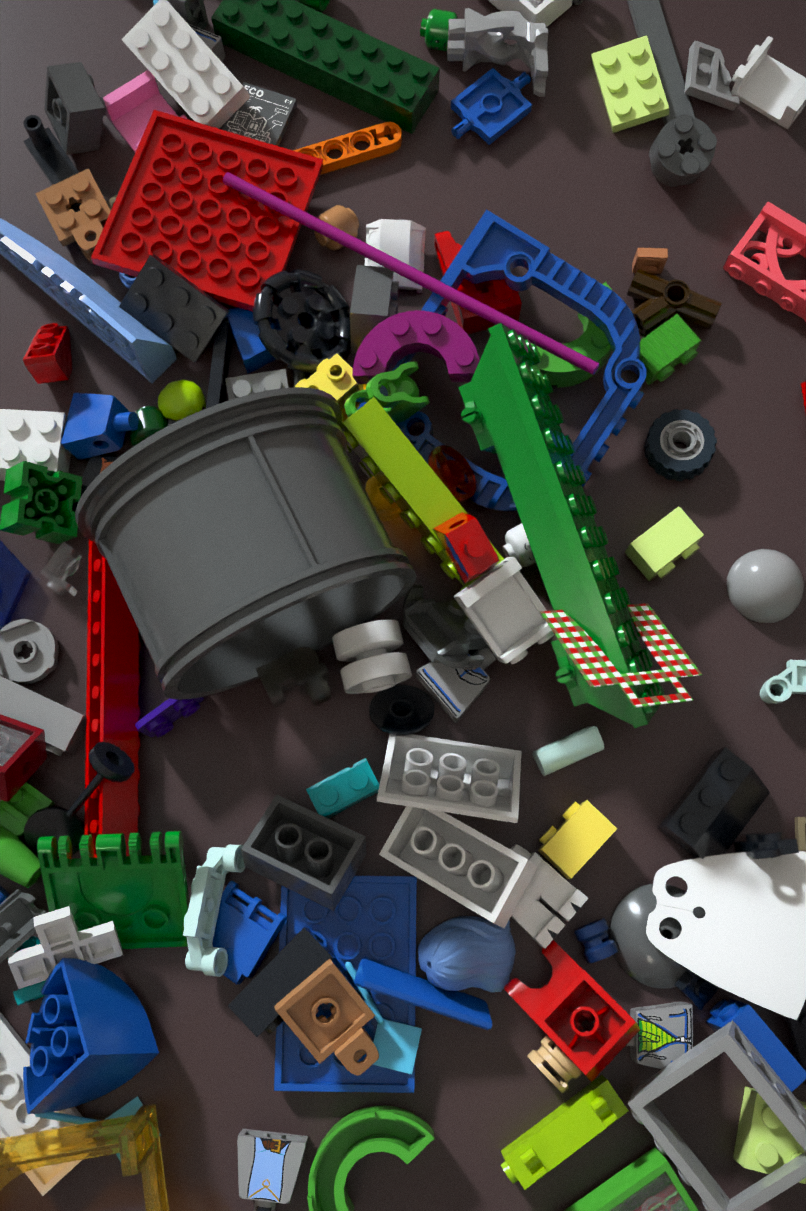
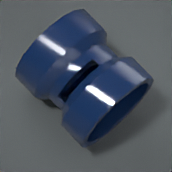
M605 918L590 922L574 930L577 940L582 942L585 947L583 955L587 964L605 959L619 951L615 941L608 937L609 926Z

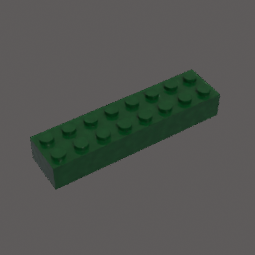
M223 0L211 17L214 33L222 38L223 45L385 122H394L402 130L413 134L439 91V67L295 0Z

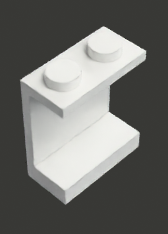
M768 36L761 46L756 44L747 58L748 63L746 66L741 64L732 78L735 84L731 93L732 96H738L741 102L784 128L789 129L806 106V78L767 55L773 38Z

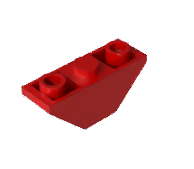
M57 323L45 324L38 329L23 358V362L38 384L69 380L73 367L68 325L59 326Z

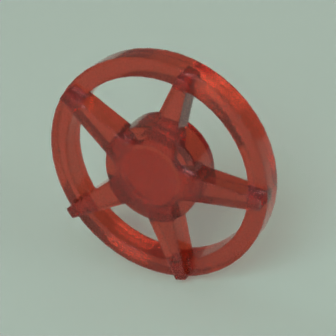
M440 445L433 449L428 457V465L456 500L466 501L472 497L476 491V479L467 460L457 450L447 445ZM443 453L450 455L455 460H447ZM436 458L440 464V469L437 468ZM465 474H466V477H467V480H468V484L464 481V480H465ZM456 486L464 492H466L467 494H461L456 492Z

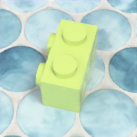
M678 506L631 542L625 553L649 581L656 575L663 578L676 567L673 563L681 556L686 560L700 548L697 543L704 534Z

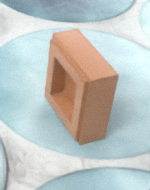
M637 248L632 262V272L636 273L640 269L647 273L661 274L668 259V249Z

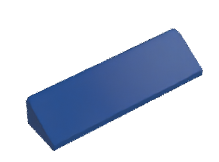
M367 959L360 961L353 982L355 986L485 1030L492 1028L488 1005L483 999L460 991H446L433 986L428 980Z

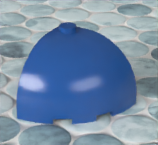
M62 958L44 983L40 992L45 996L39 1012L32 1013L25 1042L31 1043L30 1066L23 1067L27 1113L55 1112L95 1100L129 1081L159 1054L147 1013L140 1000L120 977L99 964H92L87 962V960Z

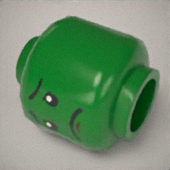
M433 9L430 11L428 19L422 18L420 37H425L427 48L447 52L449 19H458L455 12Z

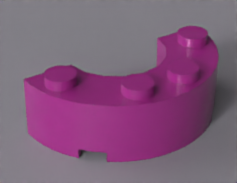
M407 311L383 320L367 334L356 353L352 377L357 384H367L377 374L392 371L397 362L408 354L424 352L433 354L444 362L451 382H471L480 360L471 338L457 323L434 312Z

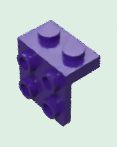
M203 697L183 700L169 698L136 722L135 727L139 732L151 738L157 736V738L162 737L173 729L172 723L182 716L187 718L198 711L200 708L199 703L205 699Z

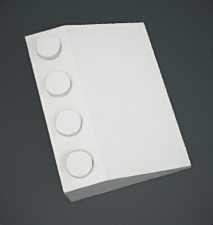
M390 734L377 802L517 823L519 815L521 751L414 734Z

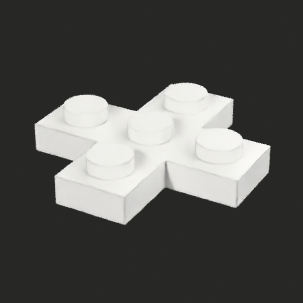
M68 906L34 917V927L41 944L12 953L8 956V964L18 989L47 980L54 967L62 958L87 960V962L92 964H98L122 956L123 952L113 921L78 932L70 907Z

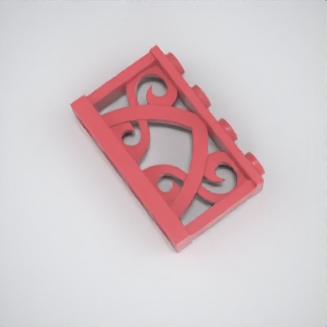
M767 202L753 224L730 253L723 269L734 279L743 281L754 288L758 294L767 296L777 302L781 308L793 312L806 322V280H786L777 260V256L788 258L798 254L806 258V224L772 203ZM759 230L766 234L765 243L751 240ZM757 249L764 251V254L756 253L751 257V259H756L759 262L758 265L745 257L744 252Z

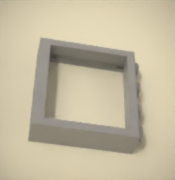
M733 1020L634 1088L628 1101L633 1117L638 1123L644 1124L654 1137L657 1148L664 1155H668L678 1168L682 1180L688 1186L694 1188L701 1197L707 1211H753L806 1178V1109ZM723 1052L729 1056L805 1150L804 1153L729 1199L653 1102L658 1096Z

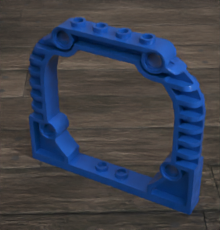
M486 209L440 281L456 290L464 279L474 285L485 281L505 279L507 286L514 291H524L533 285L590 319L605 333L612 348L613 354L607 363L603 376L606 394L573 443L575 453L571 454L575 466L580 465L587 483L592 475L588 471L594 460L600 463L609 449V446L605 444L611 434L617 436L627 422L623 418L629 407L635 409L645 394L640 391L647 376V370L644 363L639 360L641 346L637 322L624 300L610 288L550 253L549 247ZM522 266L528 272L522 277H516L511 273L515 267ZM433 292L421 311H429L446 316L448 312L446 306L449 300ZM416 353L408 354L399 360L392 371L401 364L410 362ZM626 370L634 371L637 374L638 380L634 383H627L622 380L621 373ZM366 402L361 403L357 410L360 409L364 404H366ZM418 411L407 420L396 423L444 484L470 501L485 508L498 511H517L506 479L486 472L433 437L434 428L425 413ZM416 422L425 424V430L419 436H413L409 433L411 425Z

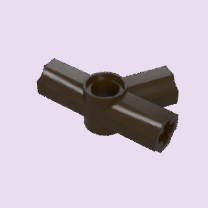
M640 269L636 272L627 293L628 296L644 302L631 311L637 322L639 333L641 332L644 335L676 314L681 318L711 329L722 305L721 302L691 291L687 283L681 280H671L669 282ZM668 297H676L680 301L674 302L670 300Z

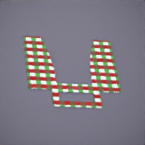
M648 603L627 605L641 638L662 670L620 674L599 646L563 610L540 611L590 688L619 685L634 708L693 701L678 678L701 676L702 673ZM671 682L678 694L638 698L630 686Z

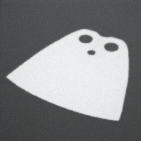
M799 851V853L765 859H752V856H747L746 852L708 856L704 859L695 858L679 861L659 869L655 874L652 889L657 899V905L655 910L649 914L646 934L651 943L666 956L710 983L780 1015L797 1020L806 1000V852ZM678 876L686 881L688 890L684 896L672 897L667 893L665 884L669 878ZM702 907L705 910V916L699 919L693 915L694 908ZM674 918L680 922L682 931L677 938L667 939L661 935L659 925L663 919Z

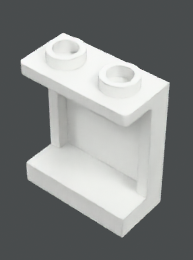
M515 557L505 558L494 568L453 596L498 661L505 664L511 662V664L519 662L527 656V648L536 642L542 644L555 635L540 611H547L519 571L522 567Z

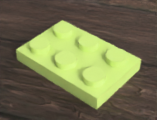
M647 35L591 54L593 67L613 133L669 115V105Z

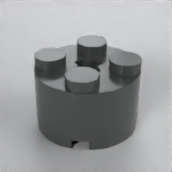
M682 114L669 121L662 128L649 151L653 175L661 183L670 187L689 185L695 182L714 157L717 144L715 134L712 133L711 129L703 121L687 114Z

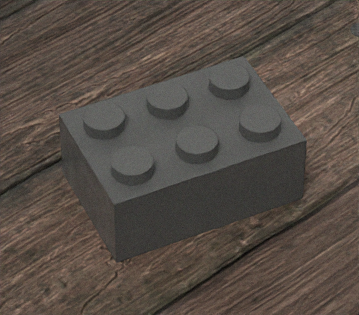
M277 794L241 849L246 868L332 911L336 909L367 855L366 836Z

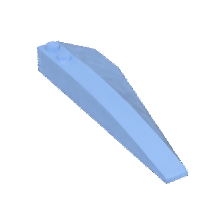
M0 218V254L149 382L153 383L177 359L172 348L173 346L119 307L121 303L84 272L35 238Z

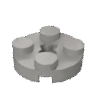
M19 619L8 623L0 630V674L8 680L17 684H32L44 679L50 672L56 669L59 645L55 635L47 627L33 620ZM24 644L29 648H33V652L30 653V657L27 659L18 657V653L22 651V645Z

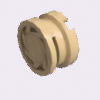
M546 1035L540 1041L542 1046L537 1051L532 1050L527 1057L561 1093H564L569 1088L568 1082L572 1078L577 1079L582 1072ZM544 1062L557 1074L555 1077L543 1065Z

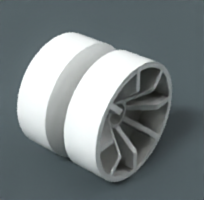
M378 620L342 630L332 637L337 660L352 662L340 670L345 693L379 692L412 677L407 654L392 652L404 643L398 621Z

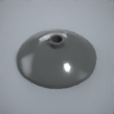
M653 884L643 885L625 895L612 914L609 939L615 941L619 950L614 954V957L620 967L634 980L654 988L676 987L674 984L685 971L676 961L657 949L647 937L648 916L655 910L657 899L652 891ZM665 884L667 893L672 897H682L686 894V891L676 886ZM696 907L693 910V915L698 919L703 918L706 914L702 907ZM665 918L660 922V933L664 929L668 930L671 935L670 939H675L681 934L682 927L678 920Z

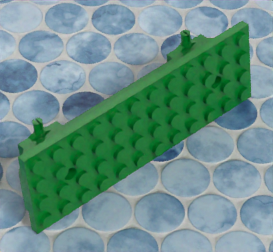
M502 323L488 329L491 336L471 382L458 387L465 405L461 417H465L462 419L472 426L481 451L494 453L498 456L553 610H563L599 646L620 674L650 671V667H653V662L648 649L641 648L638 639L640 634L630 618L627 605H631L625 587L619 588L615 577L619 575L617 563L613 556L608 557L604 545L608 544L606 533L602 526L597 527L593 517L594 514H597L595 503L591 495H585L582 484L586 483L584 473L580 465L575 466L571 454L575 453L573 443L569 435L564 436L560 424L564 423L562 413L557 404H552L549 394L553 392L551 383L547 375H542L538 367V363L542 362L540 353L535 344L531 345L528 339L525 340L514 329L511 330ZM556 639L551 642L560 668L556 672V677L559 676L557 680L560 683L566 684L574 707L589 703L631 725L633 724L634 728L649 723L660 705L634 708L619 685L590 688L560 641ZM661 683L630 686L638 698L664 695Z

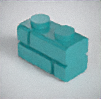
M364 758L353 764L352 768L347 767L307 788L306 791L317 813L329 819L377 794L380 784L367 759Z

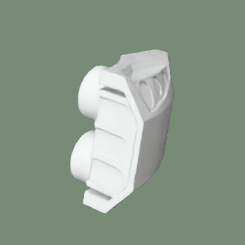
M380 219L366 225L367 244L424 273L426 227L411 220ZM365 257L364 266L383 267ZM394 272L393 281H399V289L417 290V293H422V286Z

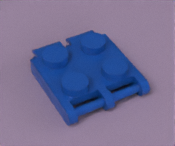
M230 881L222 893L212 945L213 947L224 948L227 951L228 965L223 975L236 985H240L245 977L253 978L287 917L282 913L275 914L262 905L261 899L250 897L238 889L239 884ZM234 894H235L236 896H238L239 898H241L242 900H244L245 902L240 901V900H238L237 898H235V897H234ZM260 911L261 913H263L264 915H266V916L269 917L270 919H267V918L263 917L262 915H260V914L257 913V912Z

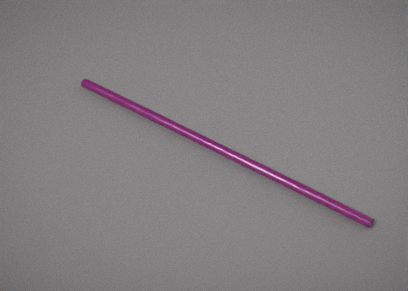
M229 172L224 175L223 184L495 325L502 323L509 329H514L525 340L528 339L530 343L592 375L596 373L600 363Z

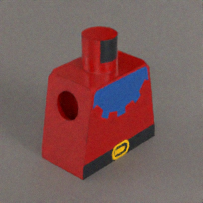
M461 512L433 528L434 533L464 585L494 568L500 561L480 523L472 515Z

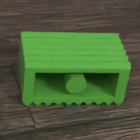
M678 314L640 340L639 360L646 367L647 376L645 380L649 385L657 379L660 382L666 380L674 372L675 369L673 367L680 362L683 365L688 364L698 354L696 350L701 340Z

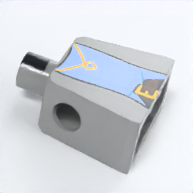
M244 1128L241 1130L237 1140L239 1197L255 1200L253 1211H275L276 1203H290L308 1143V1136Z

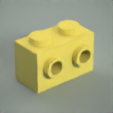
M337 353L331 359H324L317 366L316 372L308 379L300 380L295 386L314 388L331 394L337 400L341 410L344 408L345 401L352 394L363 390V384H357L352 377L353 368Z
M588 800L582 802L581 805L575 801L562 815L566 821L558 829L554 826L550 827L539 839L543 845L538 851L566 879H572L617 830Z

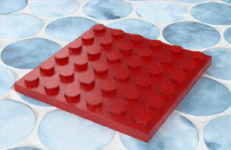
M153 110L91 256L94 265L137 277L149 256L155 254L216 301L253 312L256 294L261 293V285L264 281L277 272L286 269L302 224L223 184V177L229 172L307 212L323 169V159Z

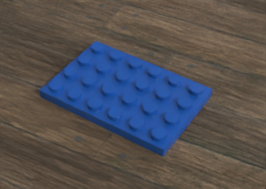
M354 876L334 911L281 885L280 913L285 915L287 919L280 930L279 952L304 927H308L334 954L333 963L363 1000V996L357 986H355V983H353L354 981L345 967L346 962H351L356 972L360 961L367 959L416 976L417 877ZM367 990L383 1019L415 1026L414 1005ZM322 1003L319 1005L316 1017L321 1015L326 1016V1018L330 1017L332 1014L330 1007L333 1004ZM375 1017L363 1026L372 1041H374L378 1024ZM285 1021L276 1028L274 1091L414 1093L415 1063L412 1074L371 1065L361 1075L356 1076L344 1067L334 1052L319 1064ZM366 1054L363 1055L357 1062L364 1060Z

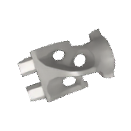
M466 8L464 19H449L447 61H462L463 71L466 72L480 62H492L505 66L506 62L517 58L521 59L530 68L533 94L543 97L545 96L546 78L548 76V28H546L545 23L527 21L519 11H500L483 16L470 8ZM504 40H515L517 43L510 45L504 42Z

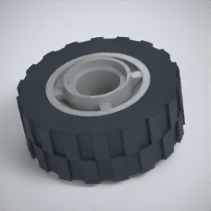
M674 409L671 412L661 414V417L656 418L652 427H650L644 445L646 447L644 452L645 458L648 459L649 466L655 470V473L664 476L668 480H691L696 475L702 474L705 467H708L717 444V437L715 438L714 435L715 430L710 426V422L706 418L701 417V414L691 412L688 409ZM674 442H682L687 448H677Z

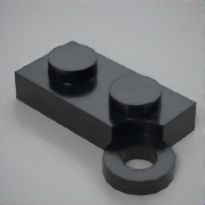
M782 832L745 834V841L734 842L736 853L746 852L747 856H752V859L774 858L781 855L799 853L797 839L783 838Z

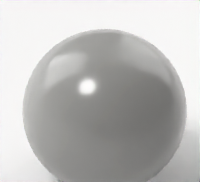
M758 549L744 554L735 561L727 576V592L733 606L746 618L759 623H775L790 616L799 606L804 592V581L799 567L790 557L776 550Z

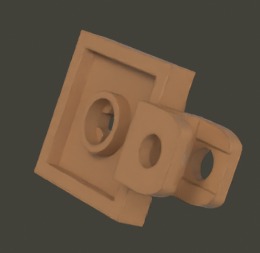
M88 168L35 194L62 246H67L76 241L85 258L93 264L91 259L92 250L96 247L111 210ZM74 203H82L79 206L80 211L74 212L73 209L69 210V208Z
M331 959L327 960L274 1006L276 1012L319 1064L334 1052L350 1073L359 1076L379 1059V1053L375 1044L363 1028L375 1014ZM322 1003L333 1004L330 1007L332 1014L328 1018L324 1015L316 1017L319 1011L318 1006ZM366 1054L364 1060L357 1062L363 1055Z

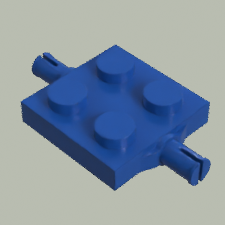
M492 68L451 100V109L462 119L458 125L451 129L453 136H456V139H460L465 133L472 130L488 145L493 143L531 112L532 104L520 91L531 82L530 76L526 75V72H522L521 75L511 81L501 76Z

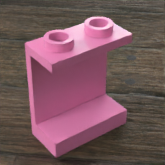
M149 70L103 97L107 118L134 153L138 148L153 110L178 116L160 94L156 79ZM184 114L180 116L181 118L187 119V117Z

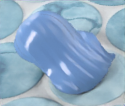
M458 916L442 922L429 931L418 946L420 969L426 972L430 984L446 991H459L470 987H477L492 993L501 992L509 981L516 953L514 940L510 933V921H508L505 928H502L487 919L475 916Z

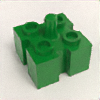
M22 461L6 469L3 494L10 495L11 500L2 506L0 531L21 536L35 531V539L55 544L76 538L78 525L75 521V512L72 511V505L81 498L82 477L63 471L47 475L48 467L27 461Z

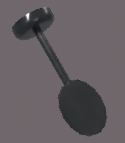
M96 743L89 753V761L97 775L70 809L46 807L37 810L28 818L24 827V840L33 852L38 855V839L45 836H55L57 844L60 836H69L72 843V855L80 850L79 843L82 835H84V824L76 813L104 778L112 782L121 783L127 781L135 771L131 758L123 750L111 743Z

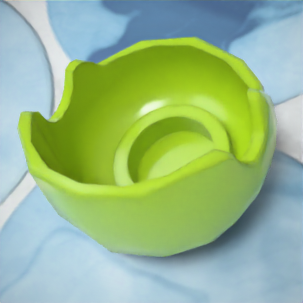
M178 380L169 383L162 389L158 397V407L164 417L180 420L201 411L203 407L206 408V400L202 389L197 384L188 380Z

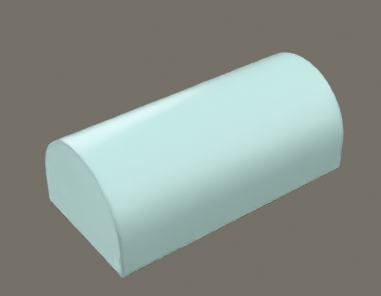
M588 726L534 750L532 755L543 776H546L604 750V743L598 728Z

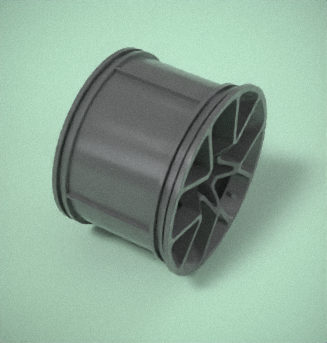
M303 387L273 389L238 397L196 412L156 432L126 451L106 467L82 494L76 507L75 521L80 532L87 539L95 542L100 554L106 558L155 664V674L158 681L162 683L161 687L166 697L183 700L215 694L254 681L296 663L333 644L332 637L338 632L370 622L403 597L414 584L416 573L412 565L409 564L407 555L403 550L394 547L346 453L347 439L340 427L343 420L342 410L337 400L331 394L322 390Z

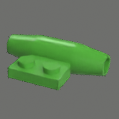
M27 782L9 802L0 801V875L29 888L42 875L39 859L19 837L24 835L25 824L33 813L46 807H53L55 803Z

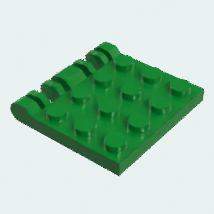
M167 831L165 833L166 855H163L162 833L152 832L150 838L152 855L142 856V841L139 833H130L129 835L130 856H126V842L123 833L98 834L96 837L97 858H94L92 836L82 835L79 843L81 858L72 859V843L69 836H60L58 844L55 836L39 837L37 853L49 912L69 906L78 932L113 921L122 949L188 946L187 938L183 936L184 917L188 912L190 900L183 856L182 832Z

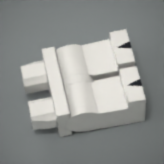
M515 844L511 850L527 858L538 867L511 917L541 947L546 948L565 924L553 915L539 900L541 899L562 920L569 922L587 901L588 897L564 879L536 852L530 854L526 849Z

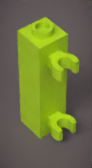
M601 1075L502 1149L501 1152L505 1162L501 1164V1167L512 1184L519 1181L524 1190H526L629 1110L609 1081Z

